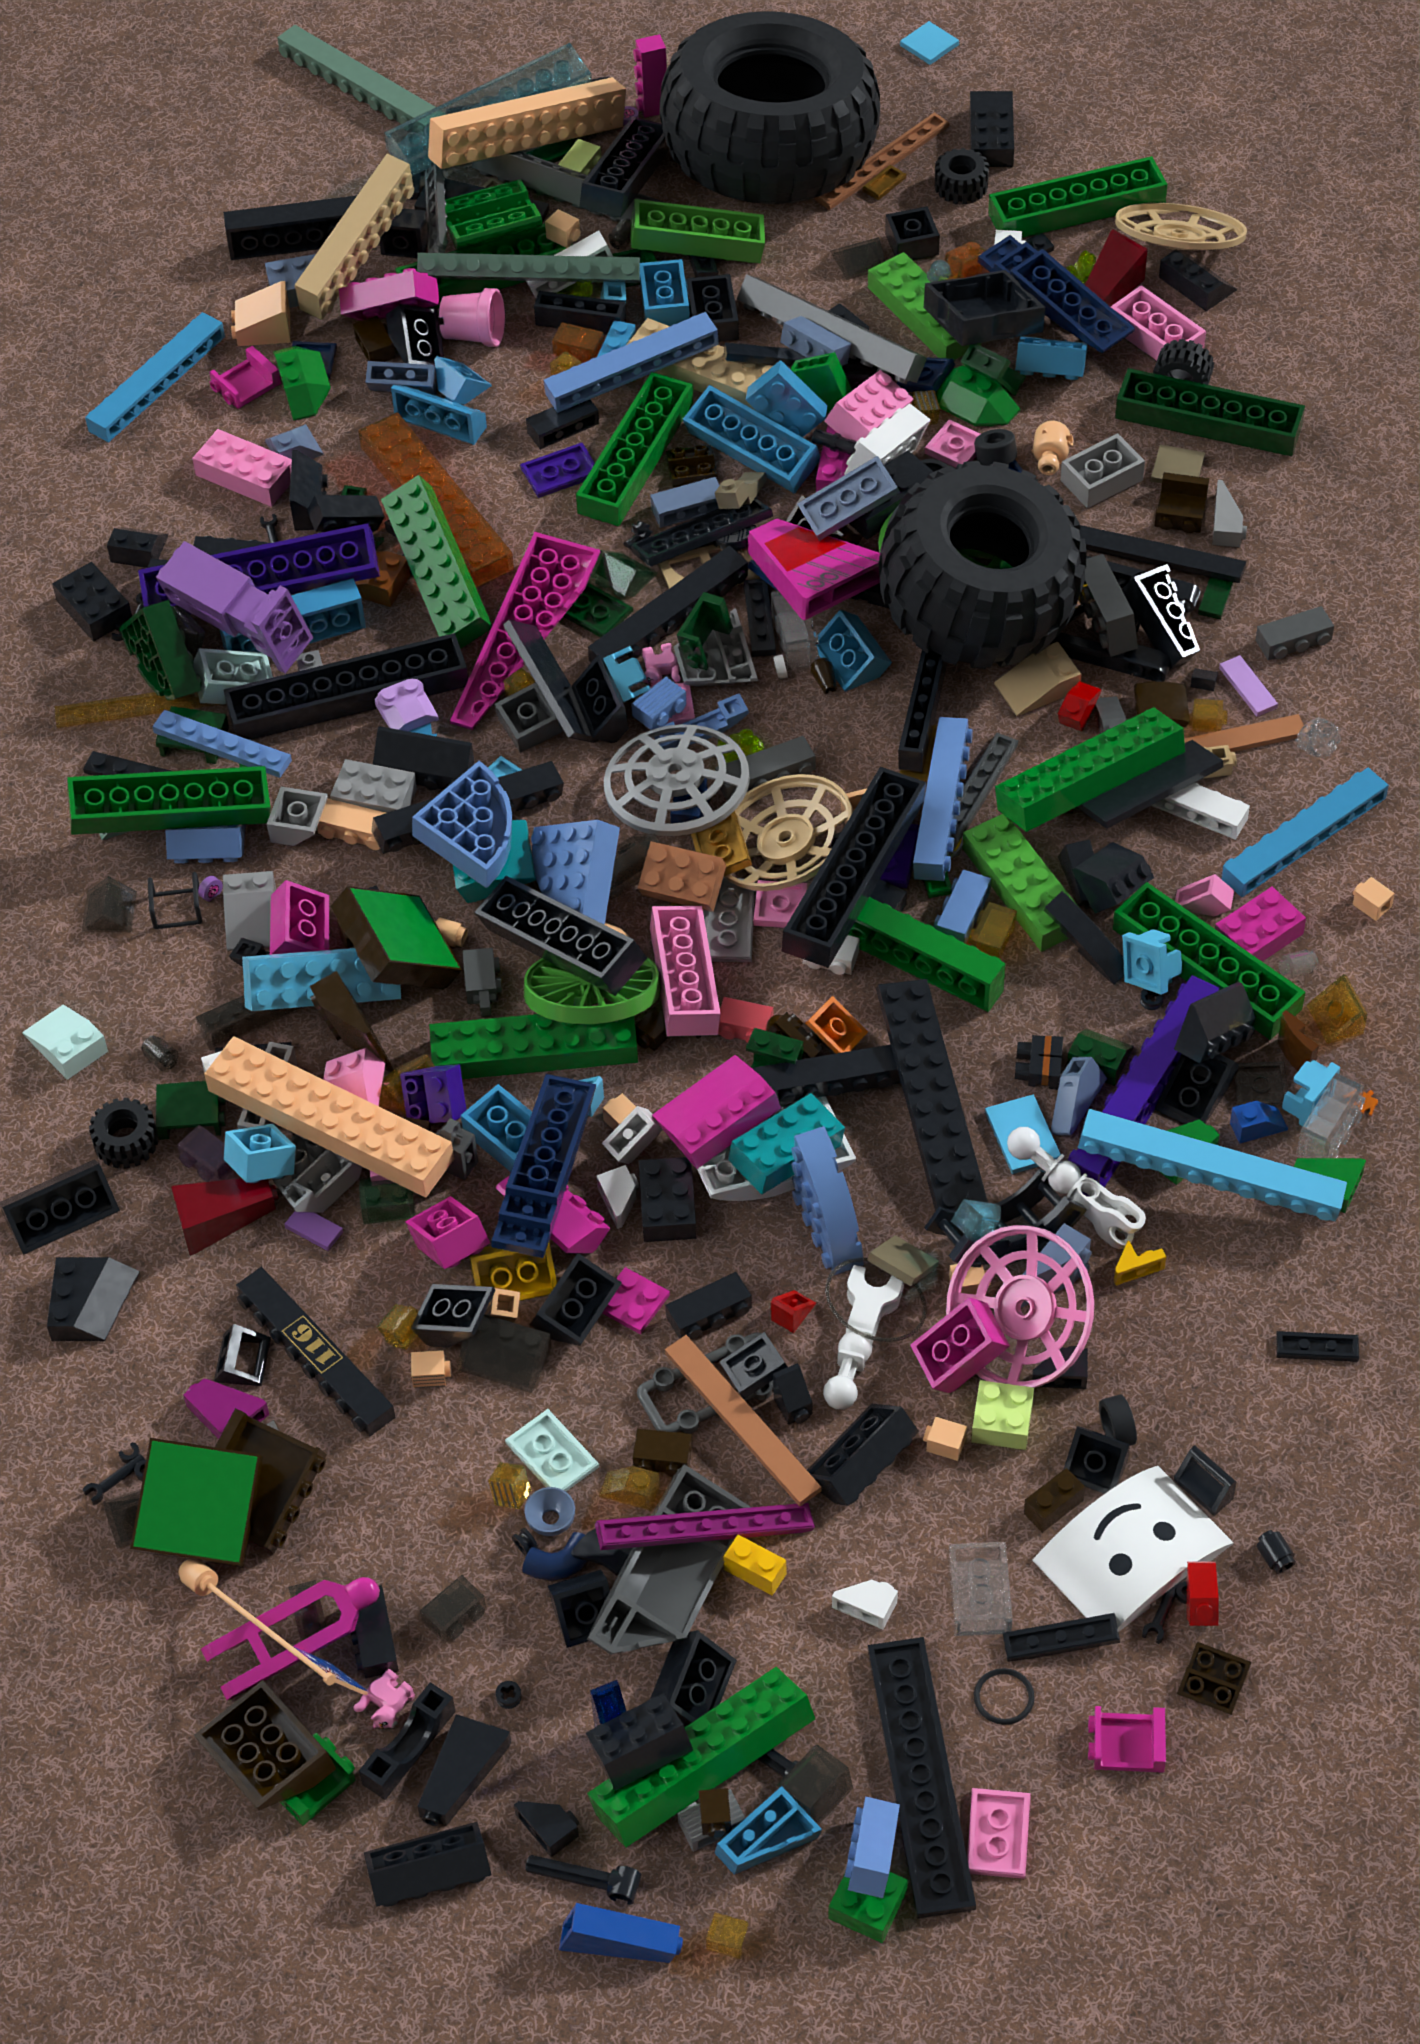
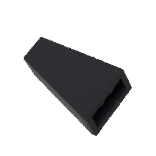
M457 1714L455 1715L417 1806L419 1816L423 1822L431 1826H438L439 1824L447 1826L510 1747V1731Z

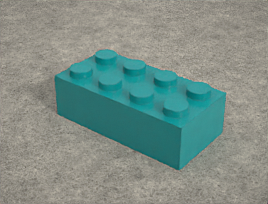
M810 1093L733 1140L728 1160L763 1195L795 1175L792 1168V1162L795 1160L791 1150L794 1147L795 1135L824 1126L835 1150L841 1146L845 1127Z

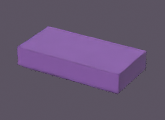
M294 1211L284 1224L286 1229L327 1251L343 1233L342 1227L314 1212Z

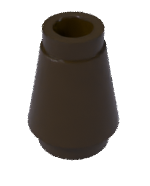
M819 658L813 661L810 673L824 694H828L829 691L835 692L837 686L832 662L827 658Z

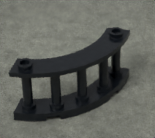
M1038 1169L1033 1177L1018 1191L994 1205L972 1211H954L939 1206L924 1228L935 1234L947 1236L955 1245L948 1256L953 1262L959 1263L965 1252L983 1237L981 1233L994 1227L996 1230L1008 1227L1005 1222L1021 1215L1031 1226L1056 1234L1064 1223L1073 1227L1087 1209L1082 1204L1066 1196L1061 1198L1049 1185L1048 1178L1045 1181L1041 1180L1046 1172ZM1046 1197L1055 1207L1040 1220L1031 1209ZM1026 1234L1008 1236L996 1241L989 1247L1000 1259L1012 1252L1027 1251ZM1037 1236L1038 1252L1043 1250L1050 1241L1049 1239ZM980 1254L971 1267H981V1265L989 1263Z

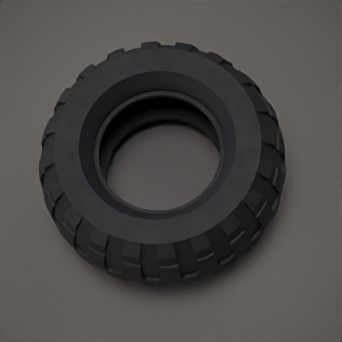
M775 11L747 12L724 17L699 28L694 34L686 37L679 44L678 51L673 54L661 85L660 120L673 160L681 165V170L688 177L699 182L702 186L723 196L740 201L762 204H785L809 200L833 191L836 187L849 182L854 177L855 171L863 167L879 128L880 91L873 65L866 58L864 49L837 28L820 20L799 14Z

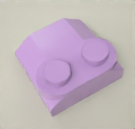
M407 679L384 688L375 698V705L389 728L410 731L439 720L435 709L424 692L422 682L417 679Z

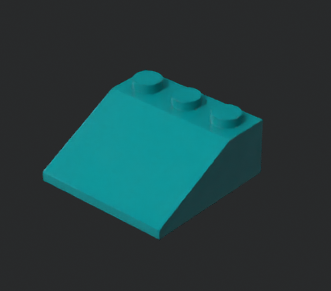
M512 820L511 849L507 862L498 877L487 888L453 865L456 889L467 903L487 898L505 876L522 884L536 880L526 820Z

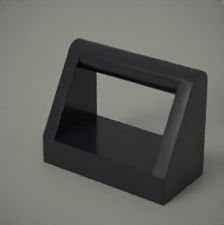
M233 1324L223 1334L214 1381L218 1383L262 1386L271 1337ZM240 1342L259 1343L253 1375L235 1370Z
M1196 1445L1189 1450L1174 1476V1481L1213 1516L1234 1499L1237 1482Z

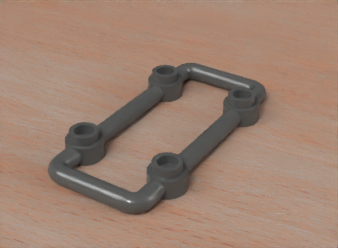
M756 1332L745 1337L738 1334L731 1335L726 1340V1346L714 1350L705 1356L711 1363L719 1361L762 1333ZM667 1367L658 1368L654 1372L652 1379L639 1385L637 1397L657 1431L676 1433L681 1431L685 1434H691L697 1431L699 1422L717 1415L711 1406L697 1412L690 1409L683 1410L678 1414L677 1421L665 1425L648 1395V1392L654 1389L660 1391L672 1389L675 1380L684 1376L678 1368L672 1370ZM773 1380L744 1400L748 1401L752 1398L757 1400L768 1399L772 1394Z

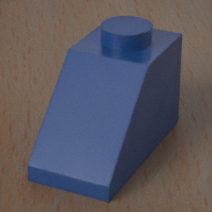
M1259 1101L1232 1107L1230 1125L1239 1144L1288 1130L1279 1108Z

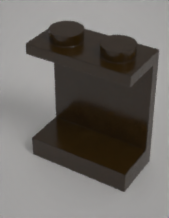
M1164 472L1154 526L1160 527L1163 530L1176 529L1183 530L1186 533H1200L1210 478Z

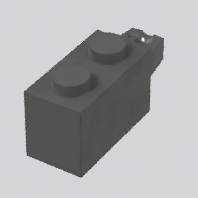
M493 948L463 950L467 1003L480 1004L481 1017L491 1016L490 1002L498 1001L497 993L502 992L501 977L496 978L495 972H500L499 957H494Z
M450 1118L447 1124L437 1131L436 1135L452 1142L454 1160L446 1172L466 1180L478 1163L475 1134L462 1129L458 1121Z

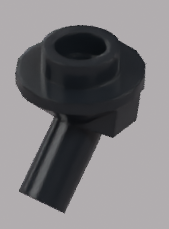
M639 520L637 524L632 523L631 532L635 535L625 541L624 546L631 549V544L643 540V538H648L653 533L650 530L651 525Z

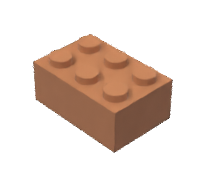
M651 841L638 884V890L642 896L684 906H702L703 910L714 912L726 864L721 857Z

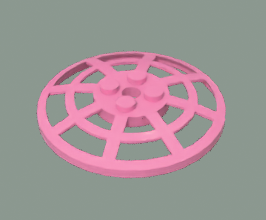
M1013 1225L999 1228L980 1238L965 1252L957 1264L948 1289L946 1315L968 1297L987 1302L989 1308H994L996 1321L1003 1334L1017 1339L1014 1355L1004 1351L998 1356L1012 1363L1008 1379L992 1373L986 1367L976 1373L980 1378L990 1382L1035 1388L1054 1381L1076 1362L1090 1336L1094 1319V1296L1088 1271L1079 1255L1067 1242L1045 1229ZM1026 1234L1027 1251L1012 1252L1000 1259L989 1247L996 1241L1008 1236ZM1037 1236L1045 1237L1067 1251L1071 1259L1063 1268L1051 1257L1038 1252ZM981 1254L991 1267L981 1279L976 1295L961 1293L968 1270L975 1259ZM1027 1259L1026 1275L1013 1277L1005 1267L1014 1261ZM1038 1261L1048 1265L1057 1273L1048 1283L1037 1277ZM1077 1268L1081 1273L1085 1286L1086 1311L1076 1310L1075 1291L1069 1278ZM997 1274L1004 1284L998 1290L996 1298L985 1296L990 1282ZM1062 1284H1064L1068 1295L1069 1309L1057 1307L1054 1292ZM1025 1300L1030 1305V1310L1026 1315L1021 1312V1304ZM1055 1318L1067 1319L1063 1333L1055 1342L1049 1329L1053 1325ZM1074 1322H1085L1079 1343L1070 1358L1065 1362L1060 1349L1069 1338ZM1041 1338L1047 1350L1038 1355L1025 1357L1028 1341ZM1051 1357L1057 1369L1055 1372L1036 1380L1018 1381L1023 1365L1040 1363Z

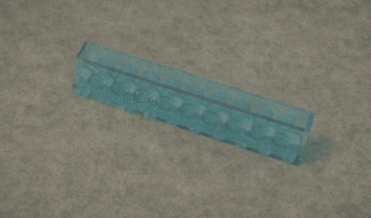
M568 43L386 131V148L392 156L409 163L411 174L414 176L429 168L432 162L428 158L430 118L591 82V72L571 43Z

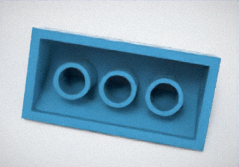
M392 385L391 387L396 419L475 445L487 428L486 415L480 410L472 409L407 386Z

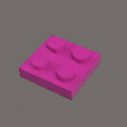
M625 1267L616 1278L622 1284L602 1314L641 1334L670 1296V1291Z

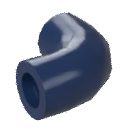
M579 1532L572 1533L566 1546L554 1553L532 1547L525 1557L522 1572L537 1579L555 1581L567 1579L581 1571L588 1561L574 1558L571 1555V1551L585 1534Z

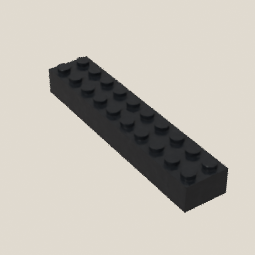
M453 633L224 689L223 691L235 735L253 740L377 709L375 698L378 696V693L384 688L407 679L421 681L427 696L463 688L468 682V673L456 635Z
M883 767L878 769L784 928L781 952L826 968L830 967L922 807L926 782Z

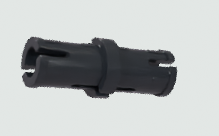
M816 428L812 435V443L826 446L831 451L835 452L837 450L850 455L856 451L854 446L857 441L841 437L839 433L832 434Z

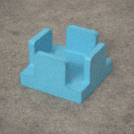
M631 646L603 658L623 702L630 701L650 689L648 685L633 693L631 691V686L646 679L637 658H630L620 664L617 661V658L633 651Z
M1154 929L1140 935L1130 932L1122 935L1124 982L1160 995L1168 992V984L1172 983V978L1182 973L1181 951L1174 950L1167 953L1166 944H1163L1170 941V935Z
M1312 1060L1311 1062L1306 1061L1296 1073L1293 1081L1304 1088H1300L1296 1095L1287 1091L1284 1095L1282 1108L1299 1118L1300 1126L1308 1129L1335 1095L1340 1066L1331 1062L1328 1067H1325Z

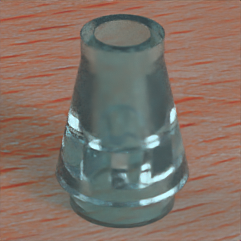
M943 260L934 261L927 272V279L930 282L947 280L951 274L949 264Z

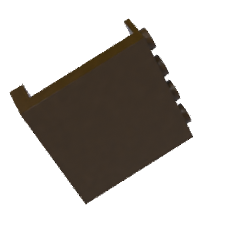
M235 1408L215 1447L261 1454L263 1457L257 1495L251 1510L249 1541L275 1553L277 1548H281L287 1539L286 1532L290 1524L297 1520L300 1514L299 1507L304 1498L306 1499L311 1494L313 1489L312 1482L317 1473H321L324 1469L327 1454L320 1448H314L249 1417L245 1412Z

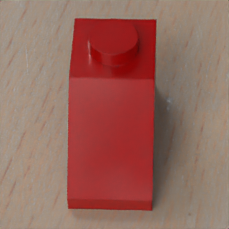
M1079 681L1067 693L1058 711L1060 724L1082 732L1102 690Z
M1187 1561L1186 1613L1190 1626H1218L1219 1595L1215 1561Z

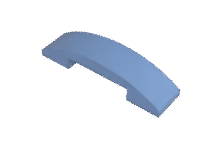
M738 693L717 702L718 709L683 724L704 726L723 733L749 714V710ZM672 721L664 726L675 725V723ZM684 732L667 733L655 736L654 738L658 739L670 735H683ZM694 734V736L703 738L705 740L712 738V736L705 734ZM680 740L668 741L659 745L664 750L676 748Z

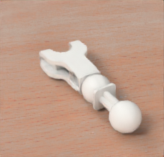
M1019 1127L1009 1134L1007 1145L1008 1151L1012 1156L1019 1160L1031 1159L1046 1171L1041 1180L1045 1181L1048 1178L1049 1185L1053 1190L1060 1194H1067L1066 1197L1082 1204L1087 1209L1084 1216L1092 1222L1099 1237L1117 1249H1124L1127 1241L1132 1242L1134 1233L1143 1227L1146 1220L1145 1213L1136 1204L1126 1197L1112 1194L1094 1179L1087 1178L1086 1173L1081 1176V1171L1076 1164L1070 1161H1062L1065 1155L1061 1154L1057 1160L1040 1147V1138L1035 1130L1029 1127ZM1082 1192L1087 1193L1089 1197L1083 1195ZM1132 1215L1136 1218L1137 1222L1131 1223L1125 1216ZM1115 1230L1123 1233L1126 1239H1118L1115 1236Z
M854 1265L847 1282V1298L853 1308L846 1327V1334H844L838 1344L837 1364L840 1366V1370L837 1376L828 1380L823 1390L826 1402L834 1409H847L856 1401L858 1390L853 1382L856 1371L862 1372L864 1370L865 1362L871 1356L872 1343L881 1318L892 1313L899 1306L904 1282L894 1276H891L886 1285L873 1287L865 1281V1267Z

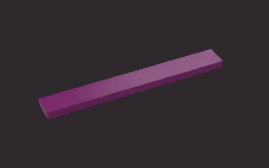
M804 1503L800 1507L798 1504L597 1520L595 1523L600 1550L735 1539L737 1535L748 1538L813 1531L815 1528L808 1503Z

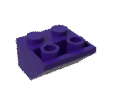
M460 1065L434 1066L400 1074L406 1117L430 1121V1123L448 1122L450 1118L458 1120L461 1118V1114L467 1110Z

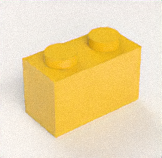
M740 1535L736 1536L723 1556L725 1571L772 1596L787 1574L786 1559Z

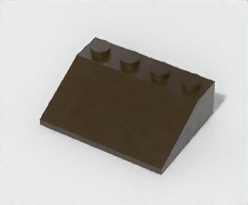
M335 971L310 985L314 994L310 999L329 1029L333 1032L337 1041L342 1039L346 1046L354 1051L367 1048L385 1063V1070L390 1073L395 1071L363 1011L338 972Z
M263 1680L194 1734L195 1738L258 1811L315 1787L336 1770L327 1751Z

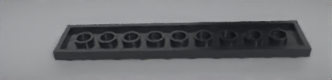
M927 979L878 984L876 991L935 1211L939 1206L954 1211H972L988 1207L987 1196Z
M924 1637L868 1645V1656L896 1804H900L898 1817L917 1919L976 1910V1901Z

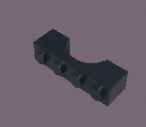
M430 1682L412 1704L409 1717L399 1734L386 1747L382 1749L377 1748L360 1768L359 1773L362 1785L386 1800L456 1712L453 1697Z

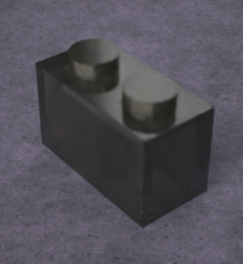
M461 1575L420 1610L422 1622L444 1644L450 1638L455 1640L463 1633L465 1625L471 1620L475 1622L483 1616L486 1608L485 1596Z

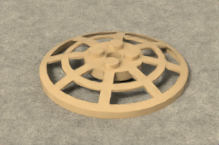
M1142 203L1130 205L1118 210L1115 218L1116 226L1124 233L1139 240L1168 247L1172 250L1224 249L1241 244L1245 241L1247 235L1245 225L1229 215L1202 207L1183 204ZM1179 211L1198 213L1192 214L1188 222L1161 220L1158 215ZM1148 214L1152 220L1136 224L1127 218ZM1201 216L1226 227L1217 231L1197 223ZM1155 226L1154 231L1147 229V227ZM1234 231L1239 236L1225 241L1224 234ZM1217 238L1218 242H1208L1205 240Z
M805 774L772 779L748 791L735 812L740 826L744 828L742 833L745 843L751 832L758 836L757 847L748 849L749 856L761 855L765 862L758 869H755L753 866L744 868L751 874L744 880H739L731 874L724 877L741 888L753 891L780 890L795 886L814 877L825 859L800 875L798 873L810 868L822 857L828 856L832 849L830 846L835 836V827L845 820H849L854 812L846 793L833 781L824 777ZM794 787L817 788L812 800L796 799L784 801L781 791ZM826 791L837 797L845 807V811L833 818L826 807L820 804ZM772 793L775 805L760 812L751 821L739 815L751 804ZM807 808L803 815L787 814L786 809ZM815 812H818L827 822L813 828L810 819ZM777 813V818L771 820L764 827L758 826L763 820ZM828 831L824 846H813L816 836ZM791 837L789 840L783 842V839ZM806 854L815 856L809 862L797 868V860ZM774 865H786L787 872L767 873ZM787 877V880L774 883H754L759 878L781 879Z

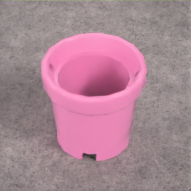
M484 288L482 293L443 296L440 303L439 317H443L444 325H440V331L444 339L482 342L487 347L499 346L505 328V308L502 294L498 289Z

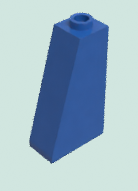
M576 1903L563 1922L559 1951L670 1963L675 1955L680 1954L683 1938L679 1937L680 1926Z

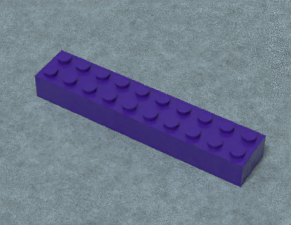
M368 523L211 555L249 576L254 586L266 594H269L271 590L276 591L280 585L288 589L291 595L352 578L356 582L380 577L373 533ZM165 565L138 570L144 607L169 600L156 578L159 570ZM169 600L170 605L174 606L177 617L192 615V613Z
M1193 975L1187 983L1183 982L1177 992V999L1175 1002L1172 1000L1169 1002L1165 1011V1017L1163 1020L1158 1019L1153 1029L1154 1034L1151 1038L1147 1037L1145 1039L1140 1055L1133 1057L1129 1066V1072L1127 1075L1122 1074L1118 1081L1116 1092H1111L1108 1095L1102 1113L1146 1124L1154 1112L1181 1056V1053L1174 1050L1190 1004L1219 991V987ZM1079 1148L1078 1150L1073 1149L1068 1158V1161L1076 1164L1080 1169L1081 1176L1086 1173L1087 1178L1094 1179L1103 1187L1106 1186L1121 1163L1107 1156L1087 1153ZM1082 1192L1083 1195L1089 1197L1087 1193Z

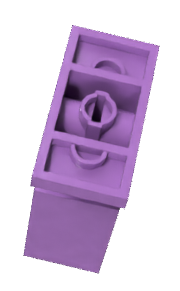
M185 541L174 551L173 556L159 570L156 576L172 603L233 637H236L238 633L248 637L253 642L255 648L272 658L277 669L285 674L313 639L288 589L280 585L276 591L271 590L269 594H266L254 586L249 576Z

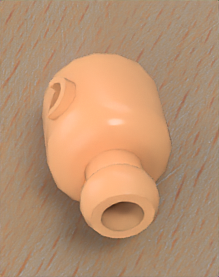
M1046 421L1036 429L1033 449L1031 451L1038 461L1039 471L1044 475L1055 474L1059 469V464L1067 459L1070 446H1073V436L1065 424L1058 421Z

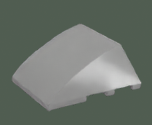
M736 608L730 611V619L733 625L730 634L727 635L712 630L702 646L709 666L707 671L688 666L680 644L678 643L673 646L685 685L715 686L758 681Z
M295 1134L289 1139L296 1146L294 1174L280 1179H271L296 1212L323 1213L360 1178L362 1166Z

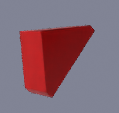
M795 1290L774 1297L771 1301V1321L794 1333L816 1305V1302Z

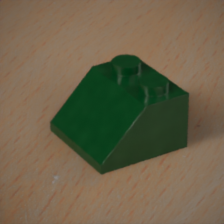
M1085 1029L1077 1034L1068 1052L1067 1065L1072 1057H1092L1107 1077L1105 1083L1115 1086L1134 1046Z

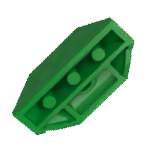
M297 346L273 351L293 421L316 416L318 409L331 389L321 353Z
M965 366L953 368L935 393L938 408L974 426L1007 425L1020 412L1019 406L1000 384Z

